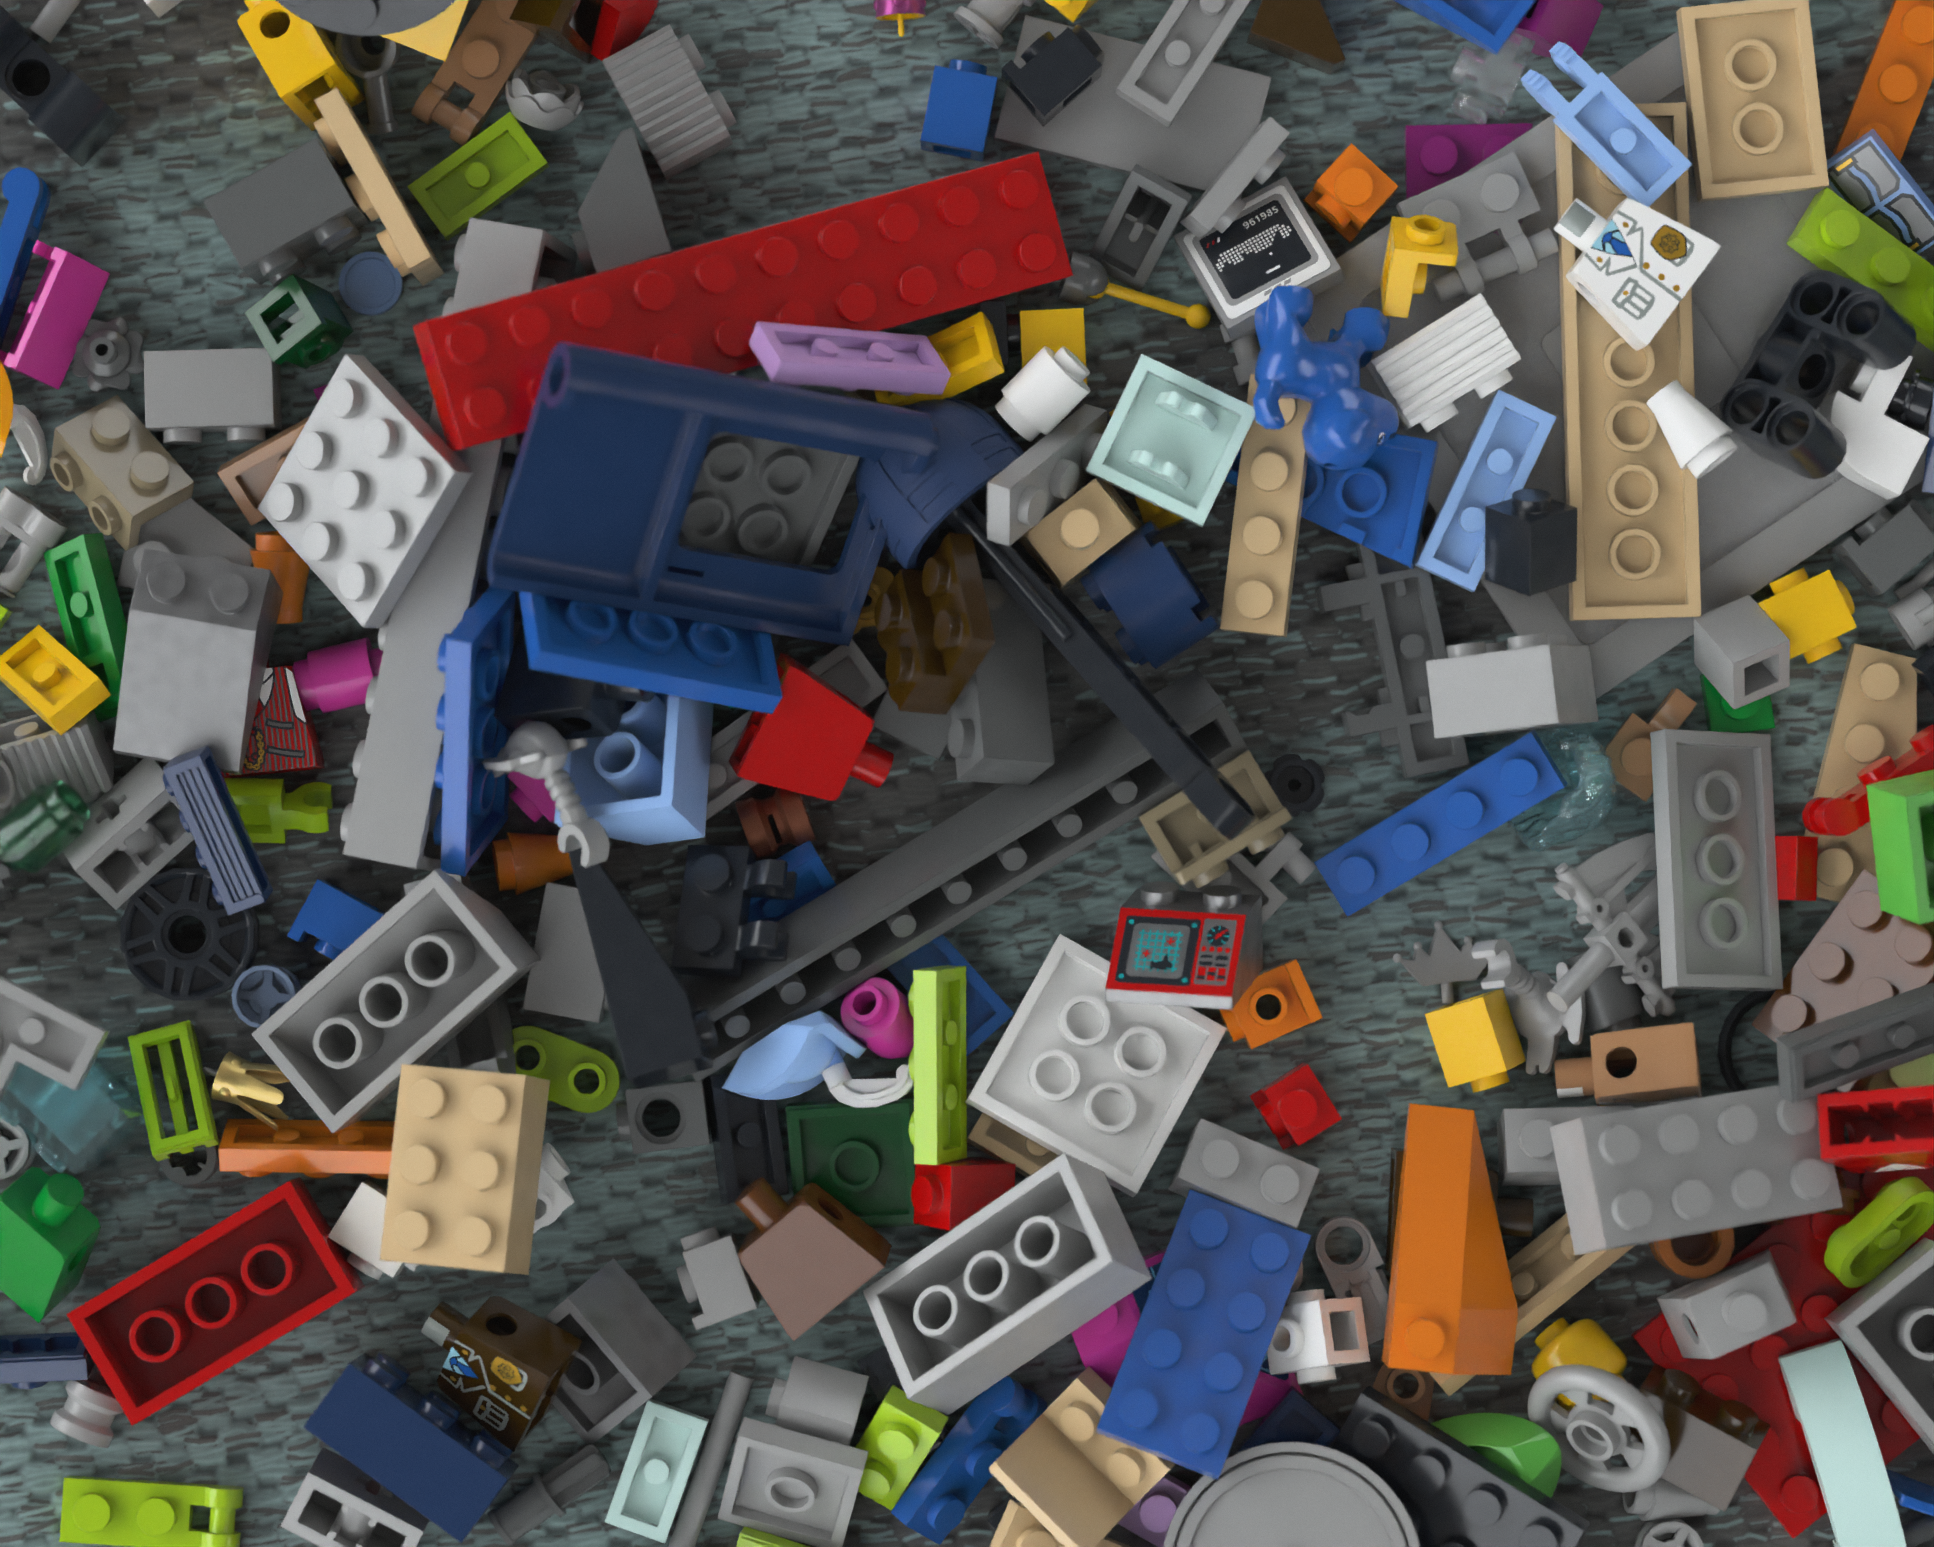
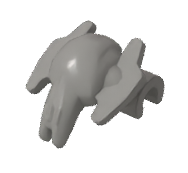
M527 721L515 729L506 745L500 749L498 757L482 761L484 768L493 770L495 778L500 777L504 773L509 774L516 771L535 779H545L544 784L547 790L551 791L550 796L552 800L556 801V809L561 812L559 816L563 826L558 833L559 850L567 853L582 848L581 865L584 867L606 861L610 850L606 831L597 820L588 817L584 805H580L581 798L578 793H575L576 788L573 782H570L571 778L568 772L563 770L568 752L586 747L588 745L586 738L565 740L550 724Z
M1506 939L1477 941L1471 951L1473 959L1487 958L1488 974L1481 981L1482 988L1505 987V997L1518 1037L1522 1034L1528 1038L1526 1073L1529 1075H1535L1538 1071L1543 1074L1549 1073L1557 1055L1560 1036L1564 1032H1568L1570 1043L1579 1045L1582 1042L1586 1016L1585 992L1567 1011H1559L1550 1004L1547 999V993L1570 970L1569 965L1564 962L1557 964L1556 982L1544 972L1536 971L1531 974L1516 961L1511 944Z

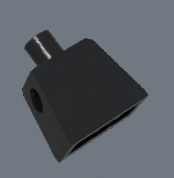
M522 618L494 717L511 733L527 721H536L550 724L565 740L611 736L618 730L626 701L649 702L653 699L656 692L530 669Z

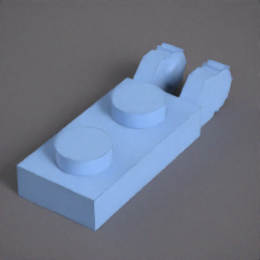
M1558 41L1549 50L1551 58H1553L1555 65L1563 73L1567 74L1572 81L1584 89L1569 103L1544 75L1531 69L1520 79L1522 85L1546 111L1555 116L1552 121L1628 198L1650 207L1692 163L1603 72L1597 74L1566 43Z

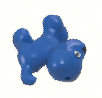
M1278 286L1271 291L1269 299L1259 305L1255 311V329L1261 349L1255 369V380L1258 387L1253 398L1256 422L1265 429L1280 430L1285 426V420L1278 404L1279 399L1300 398L1311 404L1302 428L1303 443L1307 456L1314 463L1332 471L1362 467L1379 446L1396 436L1399 426L1397 409L1390 401L1360 388V369L1364 368L1371 361L1374 352L1380 351L1385 345L1389 335L1390 320L1375 308H1353L1345 313L1343 326L1338 331L1334 328L1330 329L1327 342L1310 341L1302 328L1312 316L1314 294L1310 289L1301 286Z

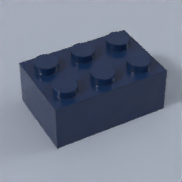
M379 1352L376 1358L363 1353L348 1364L303 1427L462 1543L519 1467L517 1463L509 1458L513 1451L502 1444L485 1428H482L480 1433L476 1434L459 1422L457 1419L462 1414V1410L439 1392L431 1390L427 1396H424L406 1383L411 1373L392 1357L383 1352Z

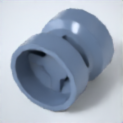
M277 965L253 966L243 972L234 984L232 991L233 1008L243 1022L251 1027L259 1028L297 994L303 986L298 977L285 967Z

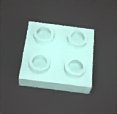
M1141 354L1089 462L1086 473L1195 525L1203 527L1255 419L1254 407Z

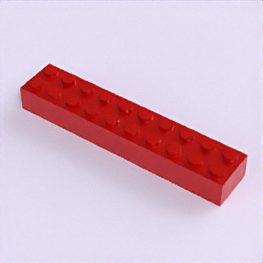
M1039 151L426 320L413 326V330L446 443L454 452L527 430L548 360L553 349L561 342L729 374L761 365L749 345V340L757 322L877 332L1071 277L1073 273Z

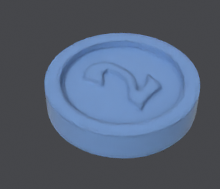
M378 252L357 254L349 259L341 270L339 276L340 294L345 303L357 313L368 316L383 314L395 306L402 294V276L384 254Z

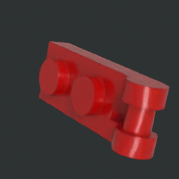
M1934 724L1915 734L1909 740L1913 749L1893 761L1891 756H1885L1863 768L1857 774L1860 783L1837 798L1817 797L1810 800L1802 812V820L1808 831L1815 835H1849L1870 822L1866 785L1933 770Z

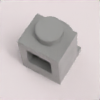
M712 1226L680 1238L684 1250L682 1254L686 1264L676 1267L678 1278L688 1303L699 1300L703 1310L695 1313L692 1317L696 1330L757 1309L759 1301L750 1276L740 1262L738 1256L740 1248L734 1232L719 1236L717 1227Z

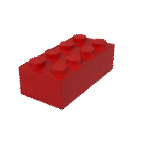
M301 1177L284 1183L66 1314L132 1426L365 1287L355 1268L346 1260L348 1257L342 1246L328 1237L331 1228Z

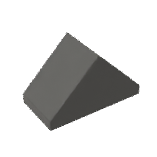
M1136 164L1088 256L1099 261L1109 276L1141 292L1178 228L1180 221L1187 212L1192 195Z

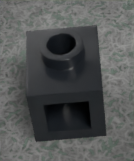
M1521 489L1512 493V499L1485 507V580L1528 596L1576 581V507L1551 499V494L1541 489Z

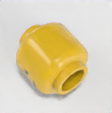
M1562 1317L1547 1327L1534 1341L1541 1350L1534 1358L1531 1366V1372L1536 1380L1543 1373L1554 1367L1569 1364L1597 1367L1625 1380L1622 1376L1627 1366L1625 1354L1593 1319H1581L1570 1325ZM1562 1393L1554 1400L1568 1412L1575 1405L1573 1401ZM1592 1394L1591 1396L1595 1400L1609 1402L1598 1395Z

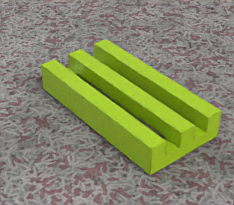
M190 1020L129 1036L128 1042L152 1156L158 1162L169 1159V1154L180 1152L183 1155L194 1152V1147L205 1145L207 1148L219 1145L194 1026ZM176 1039H180L198 1129L190 1131L171 1042ZM154 1045L158 1047L176 1133L175 1136L168 1138L165 1137L147 1047Z

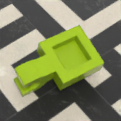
M224 778L252 843H286L288 829L302 830L308 833H324L329 831L328 809L333 807L332 786L330 784L311 782L298 787L291 793H285L284 779Z

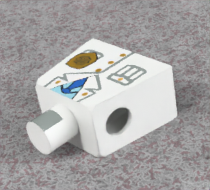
M1576 198L1553 228V230L1583 251L1567 272L1566 278L1636 351L1650 343L1721 247L1710 238L1630 198H1626L1619 203L1607 220Z

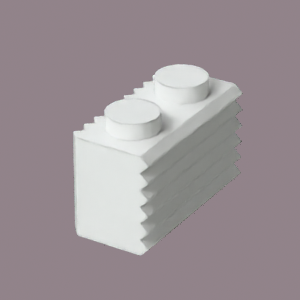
M1480 293L1373 359L1366 367L1385 398L1397 409L1398 418L1405 430L1420 422L1427 433L1459 413L1453 401L1475 389L1480 399L1513 380L1514 378L1507 368L1521 360L1498 319L1494 316L1492 309L1487 305L1485 298Z

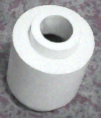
M1044 346L1002 388L1001 391L1004 397L995 405V408L1018 434L1032 442L1040 433L1044 435L1049 434L1090 392L1089 387L1084 382L1090 371L1066 347L1062 346L1055 353L1049 347Z

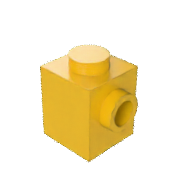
M1804 567L1769 583L1774 595L1757 603L1790 640V659L1803 654L1807 664L1842 649L1843 647L1838 636L1857 628L1852 617L1855 612L1853 599L1846 586L1841 581L1834 580L1830 569L1809 578Z

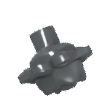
M116 318L109 322L91 319L85 330L87 336L83 335L77 343L75 362L72 367L73 374L78 378L88 377V387L92 391L99 392L108 387L127 390L132 383L130 374L139 375L144 371V361L141 356L144 337L137 331L128 332V322L123 318Z

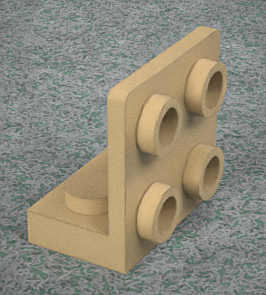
M1089 1366L989 1467L990 1472L1005 1486L1007 1491L1017 1498L1052 1533L1054 1538L1065 1547H1096L1131 1508L1175 1465L1173 1462L1096 1433L1112 1389Z

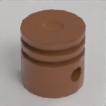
M1733 1228L1650 1242L1648 1245L1654 1258L1666 1269L1691 1279L1707 1278L1719 1272L1730 1260L1735 1246Z

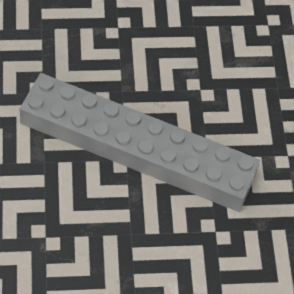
M470 217L467 234L463 233L460 235L455 247L454 267L459 272L454 297L447 299L442 316L571 281L574 278L578 258L577 251L542 229ZM429 384V394H430V396L433 398L432 391H431L430 384ZM433 399L430 419L427 424L446 443ZM526 431L454 451L473 474L382 628H379L378 645L379 649L383 651L379 675L372 678L366 693V711L368 714H371L366 740L363 739L359 742L353 759V774L358 778L354 801L346 806L340 824V836L345 841L344 855L432 872L435 869H441V846H436L433 840L436 817L442 808V789H438L435 786V769L444 744V731H439L436 726L437 707L442 694L445 692V673L440 672L437 666L438 650L443 636L454 630L462 620L466 608L469 606L473 607L490 586L487 573L488 554Z

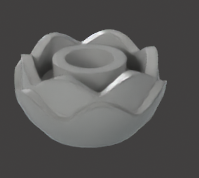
M518 68L514 73L512 81L506 80V100L512 115L527 125L543 130L557 131L572 123L583 109L584 102L580 101L579 87L574 83L560 84L556 77L548 71L541 70L527 74L525 70Z

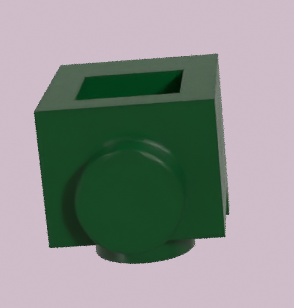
M291 274L244 312L272 361L279 365L286 360L301 368L308 369L311 365L319 364L335 355L341 349L344 339L354 332L331 292L294 274ZM296 303L299 308L296 313L287 320L279 317L280 314Z

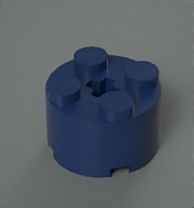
M1150 520L1088 567L1090 572L1082 576L1080 581L1100 611L1104 609L1107 613L1113 610L1123 625L1114 634L1131 661L1135 665L1139 663L1141 666L1149 662L1157 669L1219 629L1220 623L1216 617L1211 615L1203 620L1200 612L1209 607V603L1173 547L1169 546L1166 548L1162 541L1157 544L1153 543L1151 539L1160 534L1161 531Z

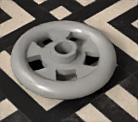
M1582 1364L1554 1367L1543 1373L1535 1381L1527 1402L1529 1421L1541 1426L1554 1437L1561 1450V1468L1596 1488L1623 1493L1648 1488L1662 1477L1670 1459V1441L1667 1429L1654 1406L1635 1387L1606 1370ZM1560 1393L1575 1403L1570 1413L1554 1402ZM1592 1394L1598 1395L1612 1404L1595 1400L1591 1396ZM1629 1426L1638 1429L1644 1444L1630 1440ZM1622 1454L1629 1466H1613L1609 1458Z

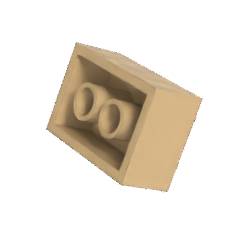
M409 1064L401 1065L380 1260L529 1275L550 1080L518 1074Z

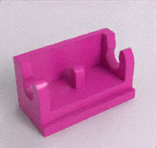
M36 240L32 253L48 260L49 263L10 351L6 353L0 350V361L4 367L59 390L75 355L77 343L86 330L110 273L58 247L52 248Z

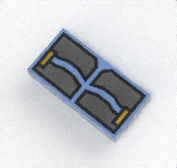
M1871 129L1827 160L1829 185L1838 196L1915 253L1920 254L1934 244L1933 203L1874 129Z

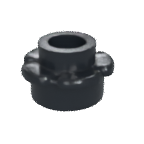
M1916 368L1911 379L1902 378L1890 402L1888 413L1899 416L1898 422L1903 425L1924 430L1932 408L1934 379L1921 376L1922 369Z
M1286 754L1277 758L1273 763L1274 768L1265 773V778L1282 806L1287 808L1291 817L1298 816L1301 811L1312 812L1321 804L1324 798V790L1321 788V783L1325 779L1321 767L1312 759L1303 760L1298 754ZM1292 779L1300 782V788L1296 792L1288 788V783Z

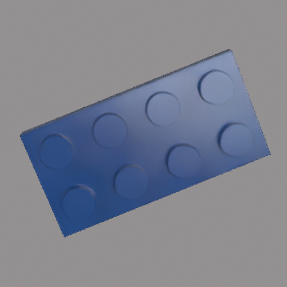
M489 586L473 607L469 606L466 608L462 620L454 630L443 636L438 650L437 666L440 672L445 673V692L442 694L437 707L436 726L439 731H444V744L435 769V786L438 789H442V808L436 817L433 840L436 846H441V870L445 873L466 876L508 820V774L504 773L500 777L495 778L493 770L485 769L482 761L498 757L500 749L506 745L511 736V732L494 717V713L513 652L515 590Z
M519 591L530 669L769 714L774 712L782 699L770 633Z
M1190 1189L1102 1413L1096 1433L1219 1480L1310 1242L1311 1235Z

